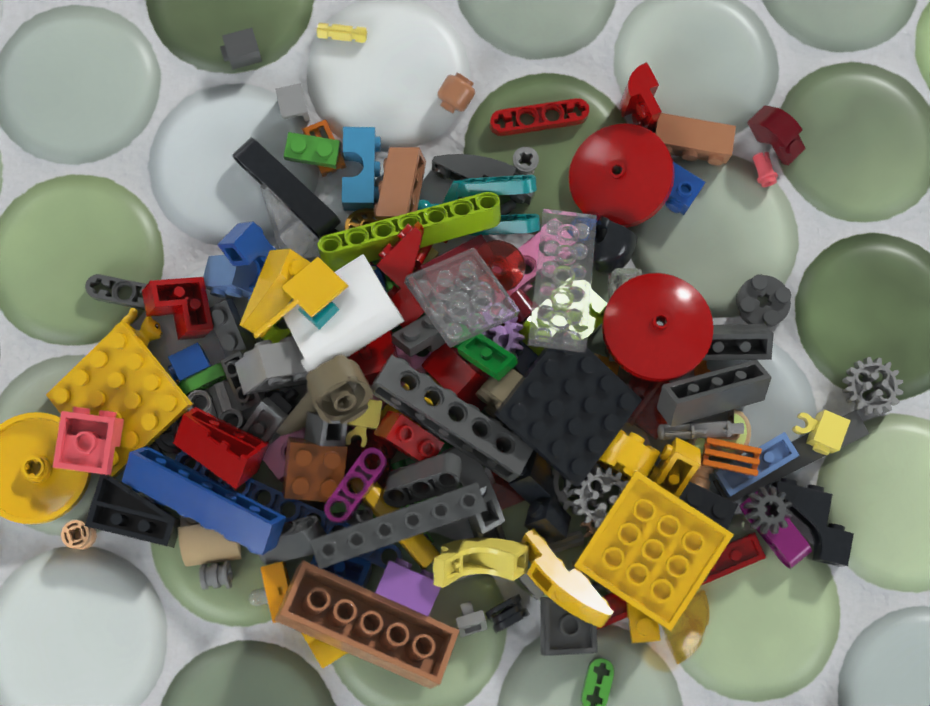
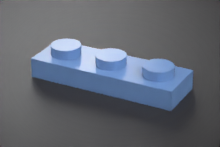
M785 432L758 447L762 448L759 456L760 464L757 468L758 476L754 477L721 469L713 473L727 497L736 494L800 456ZM748 453L744 456L752 458L753 454ZM739 461L731 463V465L751 469V464Z

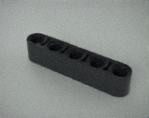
M250 137L232 154L235 161L318 239L329 235L341 223L338 216L254 138Z

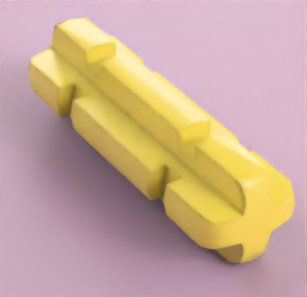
M318 23V38L328 39V37H331V40L352 42V39H355V42H366L367 28L356 26V29H353V26L332 24V26H328L329 23Z

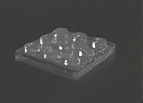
M475 248L407 275L404 281L449 347H453L517 317L520 312L517 305Z

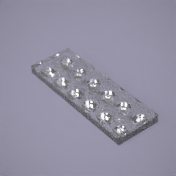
M543 209L528 345L577 352L586 351L597 215Z

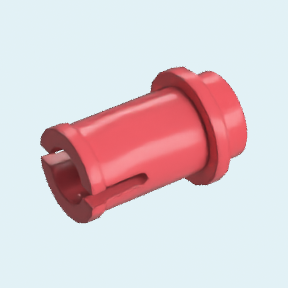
M763 152L758 153L752 158L759 176L757 182L762 187H769L777 183L776 178L778 174L773 170L768 152L764 154Z

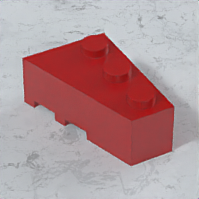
M197 407L183 414L173 441L174 445L235 489L258 472L269 445L268 442Z

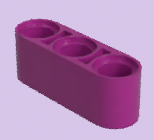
M369 448L361 453L325 505L326 516L331 521L336 523L347 522L383 474L387 461L380 450ZM371 455H377L381 459L380 466L375 470H369L365 465L366 459ZM355 478L362 479L364 483L363 490L358 494H353L349 490V483ZM337 502H344L347 507L346 514L341 518H336L332 513V507Z
M750 498L739 505L744 515L751 513V510L744 507V503L752 502ZM770 505L765 506L767 509L765 512L766 516L772 515L770 513L772 507ZM753 518L748 519L750 523L754 521ZM785 519L788 527L784 529L779 527V533L772 534L770 530L767 534H761L760 526L756 528V531L779 560L789 569L793 568L812 552L811 546L790 519Z

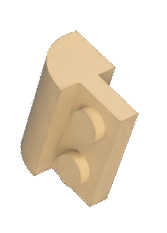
M180 515L178 537L181 556L186 567L242 559L241 544L229 541L224 538V535L214 530L206 529L199 522Z

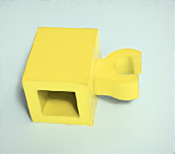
M369 399L367 411L358 419L348 423L347 426L355 427V429L347 434V445H350L353 436L358 435L362 439L361 447L364 448L366 446V430H376L379 426L383 401Z
M827 410L817 413L815 419L807 413H799L797 415V418L804 420L805 427L794 426L792 431L799 435L810 432L806 443L813 446L815 452L829 455V453L832 454L840 451L851 420Z

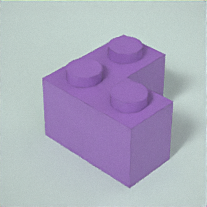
M396 558L395 563L389 560L375 593L429 616L441 588L433 585L434 574L424 569L421 570L420 574L410 570L412 564Z

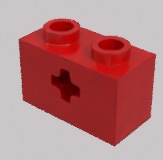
M390 410L387 411L374 432V435L415 462L437 456L444 445L442 441L404 415Z

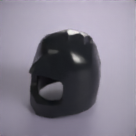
M600 216L596 225V236L593 243H583L589 254V260L596 271L602 274H613L622 270L630 261L638 237L624 226L610 221L607 217Z

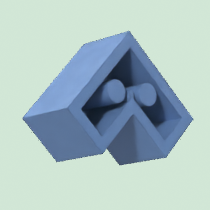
M225 255L208 256L203 275L205 287L211 290L210 294L215 297L226 298V295L240 298L243 296L248 298L247 302H249L252 295V290L249 286L257 277V266L254 261L250 265L233 266Z

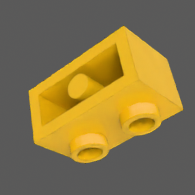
M675 437L671 445H665L660 455L661 461L657 466H653L647 478L679 498L701 465V453L699 448Z

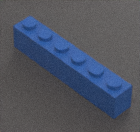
M148 446L129 453L121 482L130 486L133 491L144 493L153 498L156 503L166 505L176 510L179 515L199 522L202 527L224 535L225 539L247 547L251 553L264 555L277 547L286 519L285 516Z

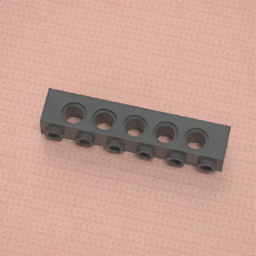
M391 355L370 386L373 395L508 482L520 476L533 451L518 435L505 429L502 423L488 418L476 406L465 403L453 391L442 388L430 376L419 373L402 358H396ZM400 382L406 383L409 386L410 391L405 390L401 386ZM424 397L429 398L432 401L433 406L428 405L425 402ZM448 412L456 417L457 422L450 419ZM472 428L478 430L480 437L473 433ZM496 443L502 446L503 452L497 449Z
M477 482L310 540L318 567L321 569L484 512L487 508Z

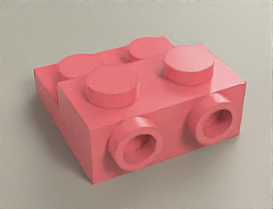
M73 407L72 412L61 411L53 467L111 475L115 447H120L124 419L116 418L117 412L99 410V416L91 415L90 409Z

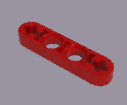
M575 98L502 109L492 114L490 129L497 136H508L580 125L587 120L590 107L585 100ZM574 107H578L579 111H582L581 116H577L573 112ZM563 108H566L565 113H568L566 119H564ZM548 110H555L559 114V119L550 121L546 118L545 113ZM530 114L533 116L534 122L530 125H525L520 121V116ZM512 116H516V117H515L516 127H513V122H511V121H512ZM499 118H502L503 122H507L504 128L496 124Z

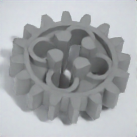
M871 357L863 359V362L859 360L853 363L854 368L850 367L846 370L850 377L842 379L843 383L848 384V387L843 389L842 393H849L850 397L846 400L847 403L853 401L856 403L853 410L864 408V415L867 416L873 411V414L878 416L882 414V411L885 413L891 411V405L899 404L900 401L896 396H900L904 392L898 389V385L902 384L903 380H896L895 376L898 375L899 371L890 370L891 362L882 365V358L879 357L872 362ZM880 372L883 376L882 381L874 384L873 389L875 391L867 394L866 400L868 401H865L862 397L863 392L872 388L871 382L879 378ZM859 374L863 376V382L859 380ZM883 391L887 394L886 399L882 397Z
M600 467L595 469L594 476L589 472L586 476L587 480H583L580 484V489L573 490L574 494L579 495V499L574 500L572 503L581 507L576 514H585L584 522L586 524L594 520V527L598 528L607 515V506L604 502L597 504L593 511L588 510L586 506L589 500L599 498V493L591 489V482H599L601 493L610 491L612 485H616L619 488L617 496L613 495L606 499L608 504L613 505L628 481H620L621 472L613 476L612 468H607L605 474H602Z

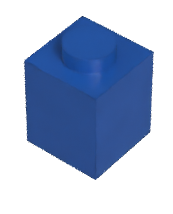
M198 342L168 357L172 364L168 366V369L175 381L179 380L182 382L188 377L212 366L203 347Z

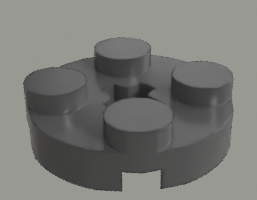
M758 274L747 280L740 287L736 296V306L738 305L739 314L747 324H765L767 327H772L784 320L789 313L791 292L777 278ZM757 297H767L770 305H765L761 308Z

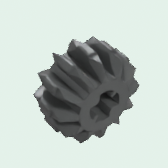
M764 487L758 488V494L750 493L749 498L752 502L744 503V507L751 510V513L746 514L744 518L754 519L750 527L756 529L760 526L761 534H767L769 530L772 534L779 533V527L787 528L788 523L785 519L792 518L793 514L787 512L786 508L791 507L793 503L783 502L786 493L781 492L777 495L776 487H770L768 492ZM770 505L772 507L770 509L772 515L766 516L765 512L767 509L765 506Z

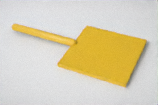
M319 257L315 258L281 287L293 301L254 333V337L258 338L297 304L310 317H314L348 288V284Z

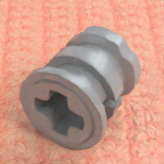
M530 147L517 149L513 155V166L517 167L515 175L534 174L535 168L539 163L537 152Z
M229 560L225 561L223 565L218 563H212L211 567H207L206 564L200 565L199 579L202 590L208 589L209 586H213L214 589L221 588V585H225L227 588L232 587L233 575Z

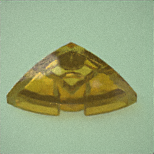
M704 590L694 595L672 631L662 626L666 635L665 640L677 665L688 659L703 641L702 637L706 626L709 624V604Z

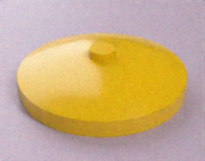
M31 412L14 416L0 424L1 517L27 525L48 523L67 514L84 496L92 473L53 467L60 417L49 413Z

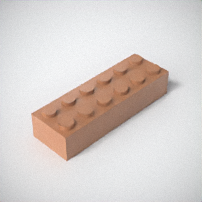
M305 561L297 567L274 619L276 622L429 689L441 684L460 631L328 571L319 569V567Z

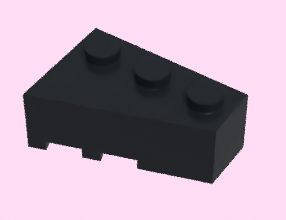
M100 474L85 526L174 548L178 536V527H180V519L140 493L133 491L131 487L111 475Z

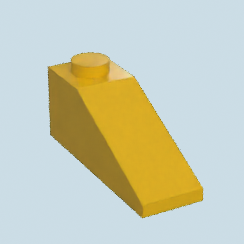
M291 249L270 250L239 325L254 334L284 309L292 298L281 287L310 262ZM268 329L267 331H265V332H264L261 336H259V337H260V338H263V337L266 335V333L269 331V329Z

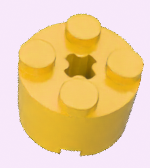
M620 430L597 463L605 470L612 468V475L613 473L621 472V480L628 481L635 470L648 477L661 453L649 445H643L645 439L638 434L630 432L627 436L623 430Z

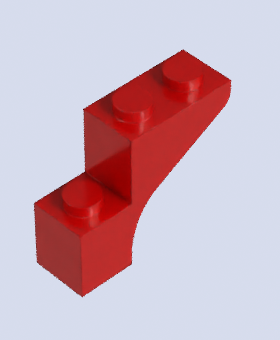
M418 221L413 226L408 223L397 234L400 239L393 246L388 243L380 251L378 256L381 259L376 265L399 286L398 288L395 285L392 286L386 293L404 319V322L400 323L403 328L416 321L425 312L427 304L420 298L413 285V271L424 234V227Z

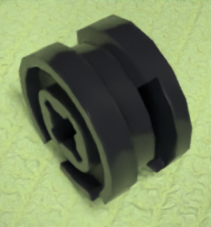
M519 594L485 612L487 618L492 619L494 623L492 627L495 633L530 615L527 608H523L521 605L522 599ZM512 603L514 604V606H511V607H509V608L503 610V611L500 612L499 614H496V613H495V612H497V611H499V610L505 608L506 606H508V605H510V604H512Z

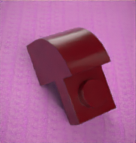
M764 105L747 122L757 142L771 144L780 162L784 165L789 166L806 149L799 136L803 131L801 126L791 115L780 108Z

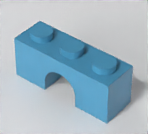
M343 127L344 161H355L363 166V170L357 176L342 177L343 211H356L363 208L374 209L375 202L379 201V186H375V177H380L381 171L380 161H376V152H381V137H376L375 127Z

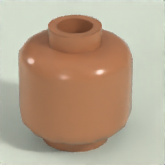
M456 73L455 76L448 75L437 93L438 98L442 101L440 106L451 113H454L455 110L465 111L475 95V89L472 87L474 83L459 73Z

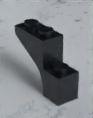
M533 450L520 476L509 482V485L530 504L524 526L529 531L534 528L539 536L546 540L547 544L566 539L571 516L565 511L556 496L551 465Z
M781 478V481L771 483V487H776L777 495L781 492L786 493L783 502L793 503L787 509L805 524L811 532L814 542L812 560L837 567L848 566L854 533L845 531V526L828 523L827 527L833 494L824 492V488L817 485H808L807 488L798 486V481L788 478Z

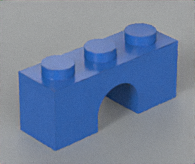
M254 221L237 223L217 244L233 266L250 265L252 261L255 262L257 277L249 286L252 292L269 251L277 250L269 243L261 227Z

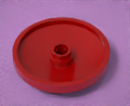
M614 124L590 135L577 149L569 169V188L574 202L585 215H591L596 220H599L600 216H604L625 228L632 227L647 221L664 206L674 184V164L665 143L654 132L635 124Z
M663 273L639 275L622 284L608 301L602 319L603 339L608 352L615 362L628 373L649 381H670L691 372L706 356L713 338V318L703 296L688 282L673 275ZM656 322H662L663 326L658 325Z

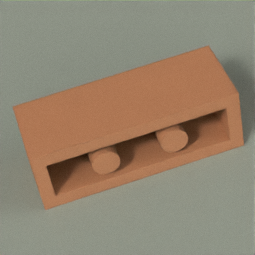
M661 113L653 132L665 143L671 155L682 156L684 160L688 161L699 159L708 161L711 165L726 164L732 156L736 126Z
M389 147L388 156L383 162V180L379 182V201L374 206V216L378 221L417 211L426 160L419 147Z

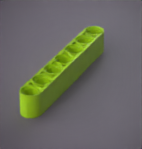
M484 192L323 236L318 241L320 259L333 271L339 270L362 254H364L368 262L381 259L378 256L380 251L388 243L393 246L400 239L397 234L408 223L413 226L417 221L424 227L420 248L496 227L501 221L499 196L492 192Z

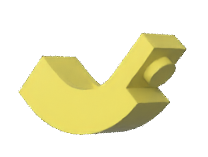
M467 538L446 543L441 546V555L434 558L432 567L434 573L433 585L444 588L455 580L471 574H489L514 581L528 571L529 545L498 538Z

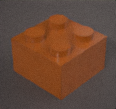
M288 437L282 485L284 499L327 502L344 479L347 456L346 444L345 446H319L304 440V438Z

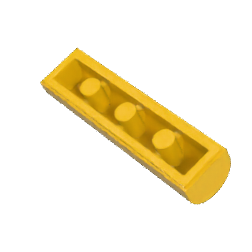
M360 478L350 481V487L356 494L360 493L364 488L363 480ZM378 482L375 483L363 500L373 511V514L379 517L401 509L400 507H391L384 502V489ZM423 533L398 541L424 570L434 561L435 557L441 555Z

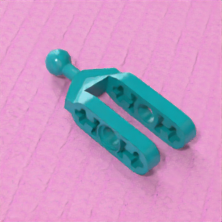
M515 175L453 181L443 203L484 192H492L497 195L532 193L537 190L536 176ZM422 199L419 200L417 210L439 204H431L428 200ZM538 214L501 215V221L496 227L472 233L469 236L536 232L540 230V218Z

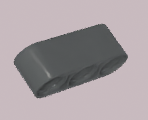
M444 453L390 471L384 488V502L391 507H403L457 489L461 477V458L453 453Z
M316 516L284 522L277 547L264 555L258 554L263 564L266 565L313 555L314 552L310 540L325 536L327 533Z

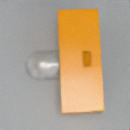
M283 561L260 567L265 587L253 590L249 595V602L253 606L258 607L269 604L273 623H277L274 619L290 585L286 562Z

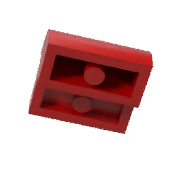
M647 62L638 66L630 75L621 99L620 110L622 117L632 114V121L635 125L653 131L662 111L654 98L659 83Z

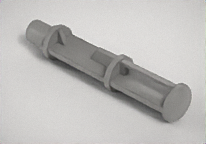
M731 421L692 422L670 427L668 424H660L657 434L661 441L674 440L675 437L680 439L731 437L733 434H744V424L732 423Z

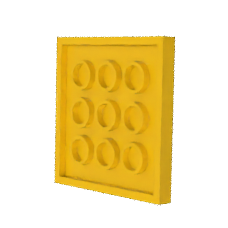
M120 322L46 394L60 414L61 411L72 412L73 407L90 409L91 415L99 416V410L117 412L116 418L124 419L120 447H115L111 471V476L117 477L125 470L131 451L146 446L149 447L193 405L127 322Z
M635 470L575 562L574 567L672 631L734 534Z

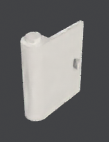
M364 254L335 271L349 287L332 300L339 310L320 330L299 312L298 308L300 306L298 304L283 316L304 357L300 361L308 373L324 362L332 360L337 355L349 357L404 322L403 317L387 295Z

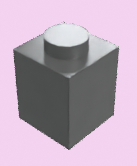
M252 27L222 35L224 45L220 46L222 56L225 62L230 61L233 70L262 62Z
M307 412L304 440L319 446H345L348 423L341 424L340 421H331L332 424L327 423L320 418L318 412Z

